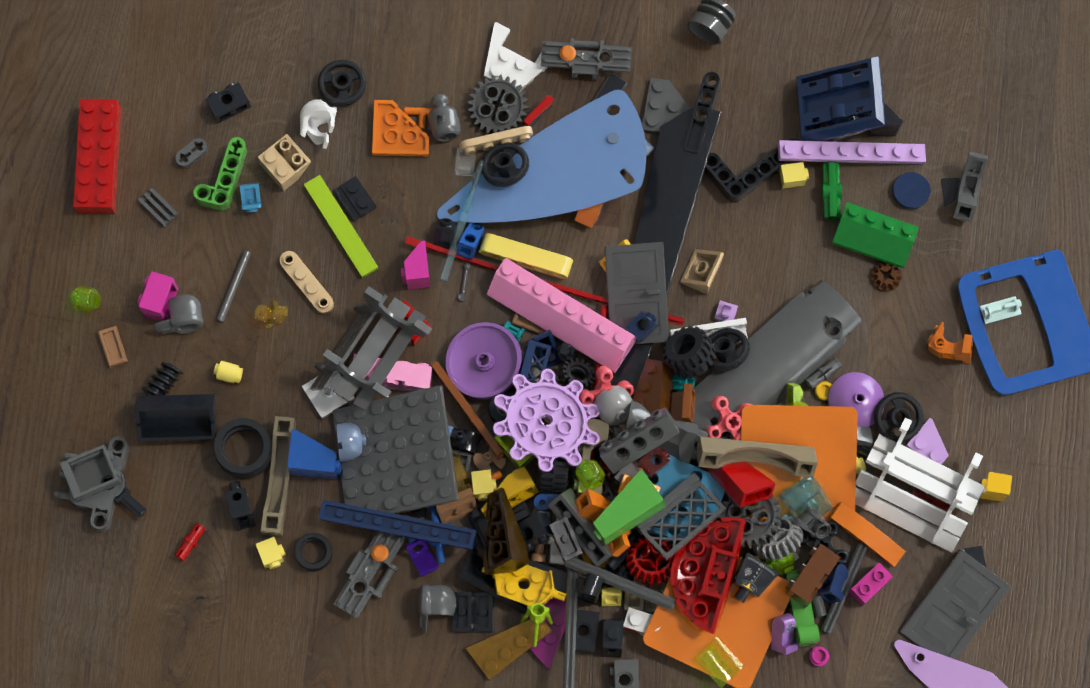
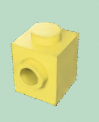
M803 162L785 164L780 167L779 174L782 189L805 186L806 180L809 179L808 169L804 168Z
M491 469L471 472L474 498L479 501L487 500L488 495L497 489L496 479L491 478Z
M275 537L256 544L265 568H270L271 570L281 566L280 563L284 562L282 556L286 554L282 544H277Z

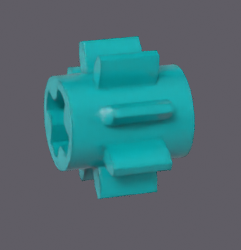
M676 374L673 376V390L684 392V384L691 383L694 388V378L690 379L688 377L684 379Z

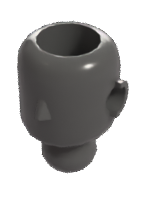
M438 94L432 97L431 104L434 109L428 114V129L431 131L433 138L440 142L454 140L461 132L458 113L455 108L448 106L449 100L445 94Z

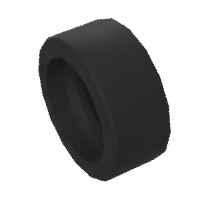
M314 532L300 537L294 550L295 558L299 565L305 570L313 572L327 567L333 554L328 539L322 534ZM309 541H318L325 548V555L318 563H308L302 556V549Z

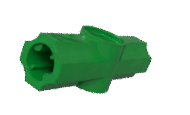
M835 162L823 164L821 198L824 203V220L828 221L840 220L841 218L840 200L842 199V184L840 183V167Z

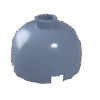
M337 423L340 462L354 460L362 453L363 446H366V435L361 434L360 428L355 424Z

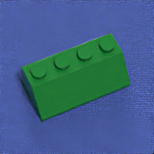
M847 202L832 244L904 269L919 227Z

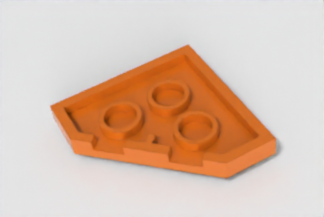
M374 100L372 155L429 157V136L393 100Z

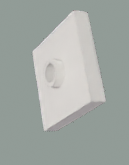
M339 372L325 390L312 391L310 389L316 378L302 386L322 419L332 414L333 410L342 408L355 400L353 396L348 402L333 392L342 378Z

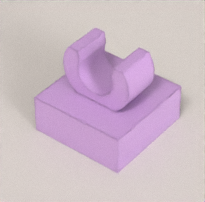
M720 300L714 320L719 322L734 320L738 306Z

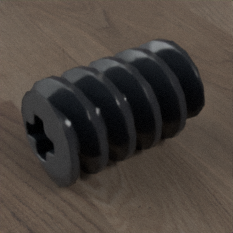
M162 362L161 366L163 369L157 368L156 372L158 375L153 374L151 376L153 381L147 382L149 388L143 387L142 390L146 396L163 395V392L169 394L170 391L167 386L174 387L172 380L179 381L176 374L183 375L184 373L171 363Z

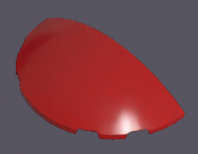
M725 517L710 523L675 553L672 562L671 587L673 588L675 601L679 609L695 626L711 634L716 632L733 582L746 519Z

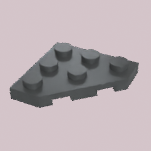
M653 77L650 79L642 123L644 132L659 134L660 127L690 109L669 80Z

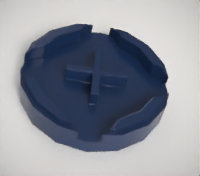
M907 172L900 175L892 189L895 201L901 207L909 210L918 209L928 201L931 193L930 184L927 179L915 172Z

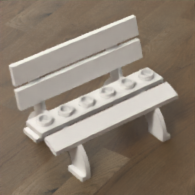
M905 418L899 429L902 433L897 442L879 434L866 463L883 472L880 478L861 470L856 480V485L872 494L856 487L855 504L952 553L960 538L943 529L961 537L968 522L951 513L956 507L970 515L973 514L985 486L968 477L973 467L978 468L983 456L975 453L963 476L901 445L912 422ZM888 473L950 504L948 511L946 512L884 481L885 475ZM875 495H877V496H879V497H881V498H883V499H885V500H887V501H889V502H891V503H893V504H895V505H897V506H899V507H901V508H903V509H905V510H907V511H909V512H911V513H913V514H915V515H917V516H919V517H921V518H923V519H925V520H927V521H929V522H931V523H933V524L939 526V528L936 527V526H934V525H932V524H930V523H928V522H926V521H924V520H922V519H920V518H918V517H916V516H914V515H912V514H910V513H908V512H906V511H904V510H902V509H900V508H898V507H896V506H894V505H892V504H890V503H888V502H886V501H884V500H882V499H880V498H878V497H876Z

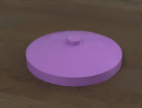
M490 322L476 323L461 330L450 343L446 354V370L449 378L458 390L476 399L494 398L509 390L513 386V377L520 374L523 362L521 347L512 333L503 326Z

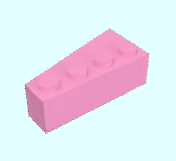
M377 358L364 378L368 381L382 358ZM397 361L382 383V386L387 389L410 392L430 388L432 367L426 363L413 364L407 361Z

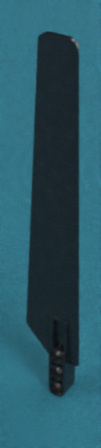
M708 72L704 75L695 106L660 127L634 244L663 242L667 295L721 116V112L715 110L721 90L720 78L715 72ZM710 81H716V84L708 85ZM711 98V101L703 102V99ZM700 115H706V118L702 120L697 119ZM653 343L634 344L616 373L613 372V378L610 381L611 385L616 386L623 380L630 382L634 388V392L631 395L632 399L646 359H649Z

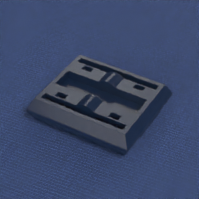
M879 56L796 77L801 141H823L885 126ZM828 122H832L833 125L828 126Z

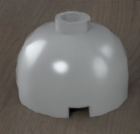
M613 386L609 391H606V389L597 396L594 404L597 405L600 412L598 416L600 420L609 425L618 426L627 421L630 403L633 400L626 389L620 386Z

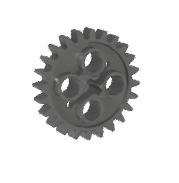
M492 75L491 81L485 77L484 84L480 81L478 82L480 85L479 89L473 87L476 93L470 94L473 100L468 101V104L473 107L469 108L468 111L474 112L470 118L477 119L474 124L476 126L481 124V131L487 128V134H490L492 130L494 133H497L498 131L510 130L511 127L518 128L517 122L524 123L521 116L527 117L523 110L529 109L528 106L524 105V103L528 102V98H522L526 95V92H520L522 85L516 86V80L510 83L509 76L503 80L502 75H500L496 80L495 76ZM491 89L498 91L497 96L494 98L488 96V92ZM502 90H505V93L502 96L500 102L502 104V107H498L495 120L492 121L491 119L496 111V107L494 104L499 103ZM508 96H514L515 101L512 104L505 102ZM490 107L491 112L488 115H483L481 113L482 109ZM507 113L509 115L508 119L504 122L500 121V114Z
M773 494L770 499L760 501L754 507L747 505L739 508L729 495H727L728 502L722 501L726 511L718 517L719 520L725 517H733L735 512L740 511L741 514L737 517L746 519L745 527H751L748 532L743 534L742 548H744L746 543H748L749 548H752L753 543L760 547V541L767 544L766 538L773 539L772 532H779L776 526H781V521L778 519L783 518L779 512L782 509L780 505H777L779 503L777 498L773 499ZM762 517H768L765 522H759Z

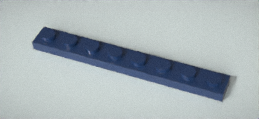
M323 500L318 518L321 521L467 550H473L477 532L474 529Z

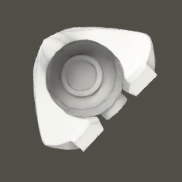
M312 100L305 104L300 112L301 136L305 138L307 133L316 145L323 144V148L327 149L329 135L321 133L317 127L328 123L329 133H332L337 107H329L322 100Z

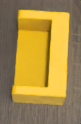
M989 472L988 478L981 481V485L985 487L980 498L1003 502L1010 495L1012 476Z

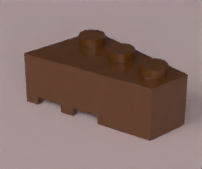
M646 359L632 400L643 405L651 414L655 410H660L664 407L670 413L673 370L663 361Z
M822 544L818 548L813 547L808 555L811 558L807 564L802 563L797 571L800 575L796 580L792 578L786 587L789 590L786 595L805 608L811 603L840 559V556Z

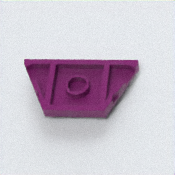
M566 598L564 601L550 599L544 605L549 608L553 624L550 625L546 617L545 622L552 632L539 641L536 647L530 648L532 653L537 656L547 669L551 666L565 631Z

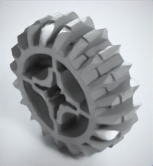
M786 514L783 518L778 519L781 521V526H776L779 532H772L773 539L767 537V544L760 541V547H758L756 543H753L752 547L757 556L761 559H766V561L772 559L775 562L779 558L782 560L785 556L789 557L790 553H796V548H800L804 535L801 526L795 521L793 516L788 517Z

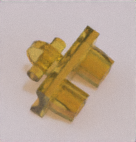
M272 300L268 306L259 305L255 309L254 314L257 320L261 322L267 321L265 327L270 328L274 323L282 324L283 320L288 317V306H279L278 300Z

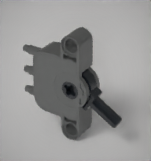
M116 436L110 440L108 449L111 448L115 459L112 460L114 467L118 466L122 474L129 453V445L122 437ZM118 443L124 444L122 450L115 451V446ZM65 453L64 459H71L78 456V454ZM104 455L75 467L74 470L82 492L113 479ZM60 472L59 477L66 480L64 472ZM123 474L119 478L121 484L79 502L74 499L71 490L69 492H54L55 497L71 500L76 507L92 511L90 523L98 532L109 530L116 506L115 502L125 505L138 518L144 516L147 511L144 506L129 494L131 491L127 488V481ZM105 518L103 526H96L98 519Z

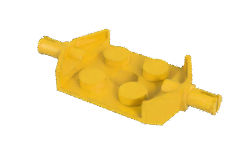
M526 565L514 572L493 574L497 595L527 606H532L535 603L545 605L553 597L564 601L567 593L560 592L554 588L551 570L546 572ZM521 581H527L530 586L527 589H521L518 584Z

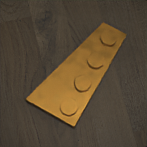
M530 619L469 646L466 650L487 678L491 680L533 647L535 623ZM545 620L539 623L537 643L552 632Z

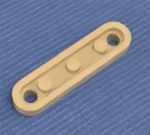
M523 126L464 140L459 143L460 152L465 153V155H471L478 150L488 151L492 147L504 143L527 142L533 136L532 127Z
M284 252L280 257V264L284 271L318 313H330L334 308L331 296L295 252ZM292 258L293 260L292 262L288 263L286 262V259ZM322 301H327V304L325 306H322L320 303Z

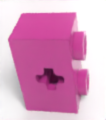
M878 563L848 593L863 606L893 576Z

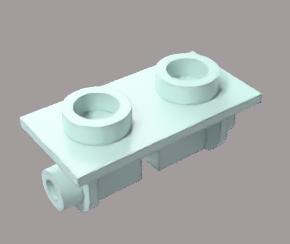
M1016 296L979 306L985 324L1022 314L1020 310L1022 304L1020 299H1016Z

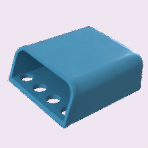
M657 448L651 451L643 470L647 477L650 474H654L651 482L661 487L659 494L662 498L666 497L693 473L699 477L705 487L720 502L725 493L724 489L709 472L689 463L681 462L674 456ZM657 457H658V465L655 464V459H656ZM700 488L693 493V499L705 498V493ZM681 503L678 511L690 512V503ZM693 503L692 512L704 513V503ZM707 504L706 513H715L719 507L716 504ZM667 515L664 518L663 524L675 525V515ZM678 516L677 525H689V516ZM692 516L691 525L699 526L703 523L702 516ZM652 528L647 533L660 537V528ZM663 528L662 537L674 538V529ZM677 529L676 538L688 536V529Z

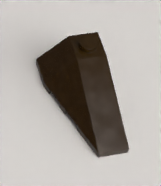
M501 487L489 494L487 498L486 519L488 520V531L484 532V538L487 539V543L482 555L485 575L514 572L529 564L526 543L506 492Z

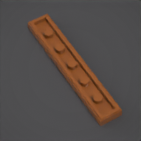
M438 361L432 363L431 367L434 374L478 434L481 435V438L496 459H501L504 455L503 450Z

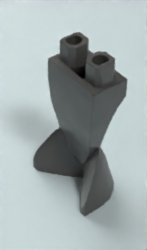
M631 401L624 430L632 428L636 422L646 419L651 413L640 403ZM675 421L680 433L657 448L674 456L681 462L690 463L691 459L697 460V446H694L695 442L698 443L700 437H708V432L698 429V424ZM653 427L650 430H657L658 427ZM637 437V438H635L634 440H635V441H638V440H641L642 438H641V437Z

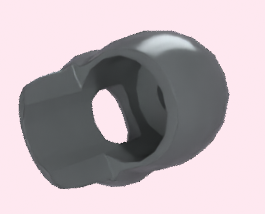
M181 294L169 299L171 319L155 323L154 327L157 332H163L164 334L170 332L189 334L200 330L204 325L200 301L191 294Z
M423 584L420 587L418 612L420 614L419 627L422 629V634H427L428 615H454L456 596L450 587L437 584Z

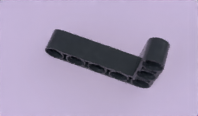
M791 138V139H789V140H787V141H801V140L798 139V138ZM777 148L739 177H736L719 155L709 153L707 162L714 161L716 165L709 166L706 163L704 172L728 201L737 203L776 175L781 165L790 164L793 161L777 162L774 159L778 157ZM760 168H767L769 172L762 173ZM725 175L728 179L723 181L718 176ZM750 178L754 183L748 184L745 179ZM736 189L739 191V194L733 195L730 190Z
M529 560V564H527L529 566L546 572L551 570L554 588L563 593L567 592V572ZM589 573L586 574L585 578L578 576V600L596 604L604 579Z

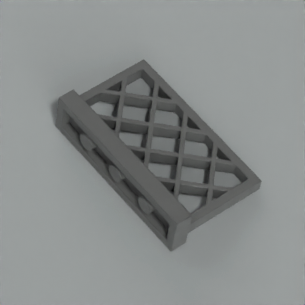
M693 473L663 498L665 508L635 527L668 560L726 511V507L705 487L699 477ZM699 488L705 493L704 499H693V493ZM681 503H690V512H679V505ZM693 503H704V513L692 512ZM707 504H716L719 507L715 513H706ZM667 515H675V525L663 524L664 518ZM678 516H689V525H677ZM692 516H702L703 523L699 526L691 525ZM652 528H660V537H651L647 532ZM663 528L674 529V538L662 537ZM677 529H688V536L676 538ZM662 541L673 542V548L666 553L662 549Z

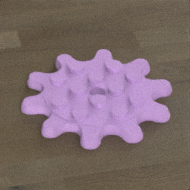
M551 369L543 370L541 372V379L537 383L529 382L524 375H515L512 383L516 388V394L511 397L500 394L494 398L495 406L506 413L505 420L494 424L493 431L495 435L509 436L514 440L515 444L510 450V456L513 460L518 461L525 455H533L538 459V467L542 472H549L553 468L555 458H563L570 466H578L582 461V457L578 453V446L580 444L594 446L600 440L599 435L591 431L587 426L588 420L598 417L600 412L597 405H585L579 401V394L583 390L582 383L574 380L567 386H560L556 383L555 373ZM541 418H549L551 424L545 426Z

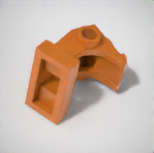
M944 322L940 326L936 325L934 328L936 333H932L927 341L929 351L939 358L962 360L963 363L970 364L973 348L972 335L964 334V338L961 341L951 343L943 336Z

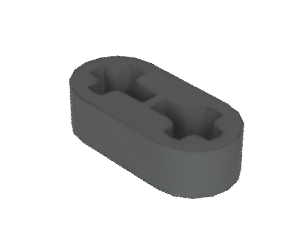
M201 138L192 140L176 154L175 159L178 166L187 169L206 155L208 151L207 143ZM197 144H198L199 146L202 145L203 150H201V151H200L199 149L196 150V147H195V146H196ZM181 157H187L188 162L185 163L184 161H182Z

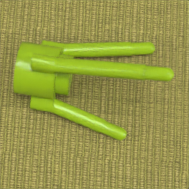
M541 603L528 606L525 615L519 623L525 622L529 615L530 619L535 623L533 647L537 646L539 623L543 622L546 617L550 625L553 624L549 608Z

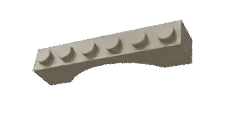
M275 416L270 477L261 532L266 536L283 537L290 481L287 465L292 429L296 430L295 418Z
M700 437L696 449L698 467L718 469L735 462H759L778 467L794 476L813 477L818 464L815 448L808 446Z

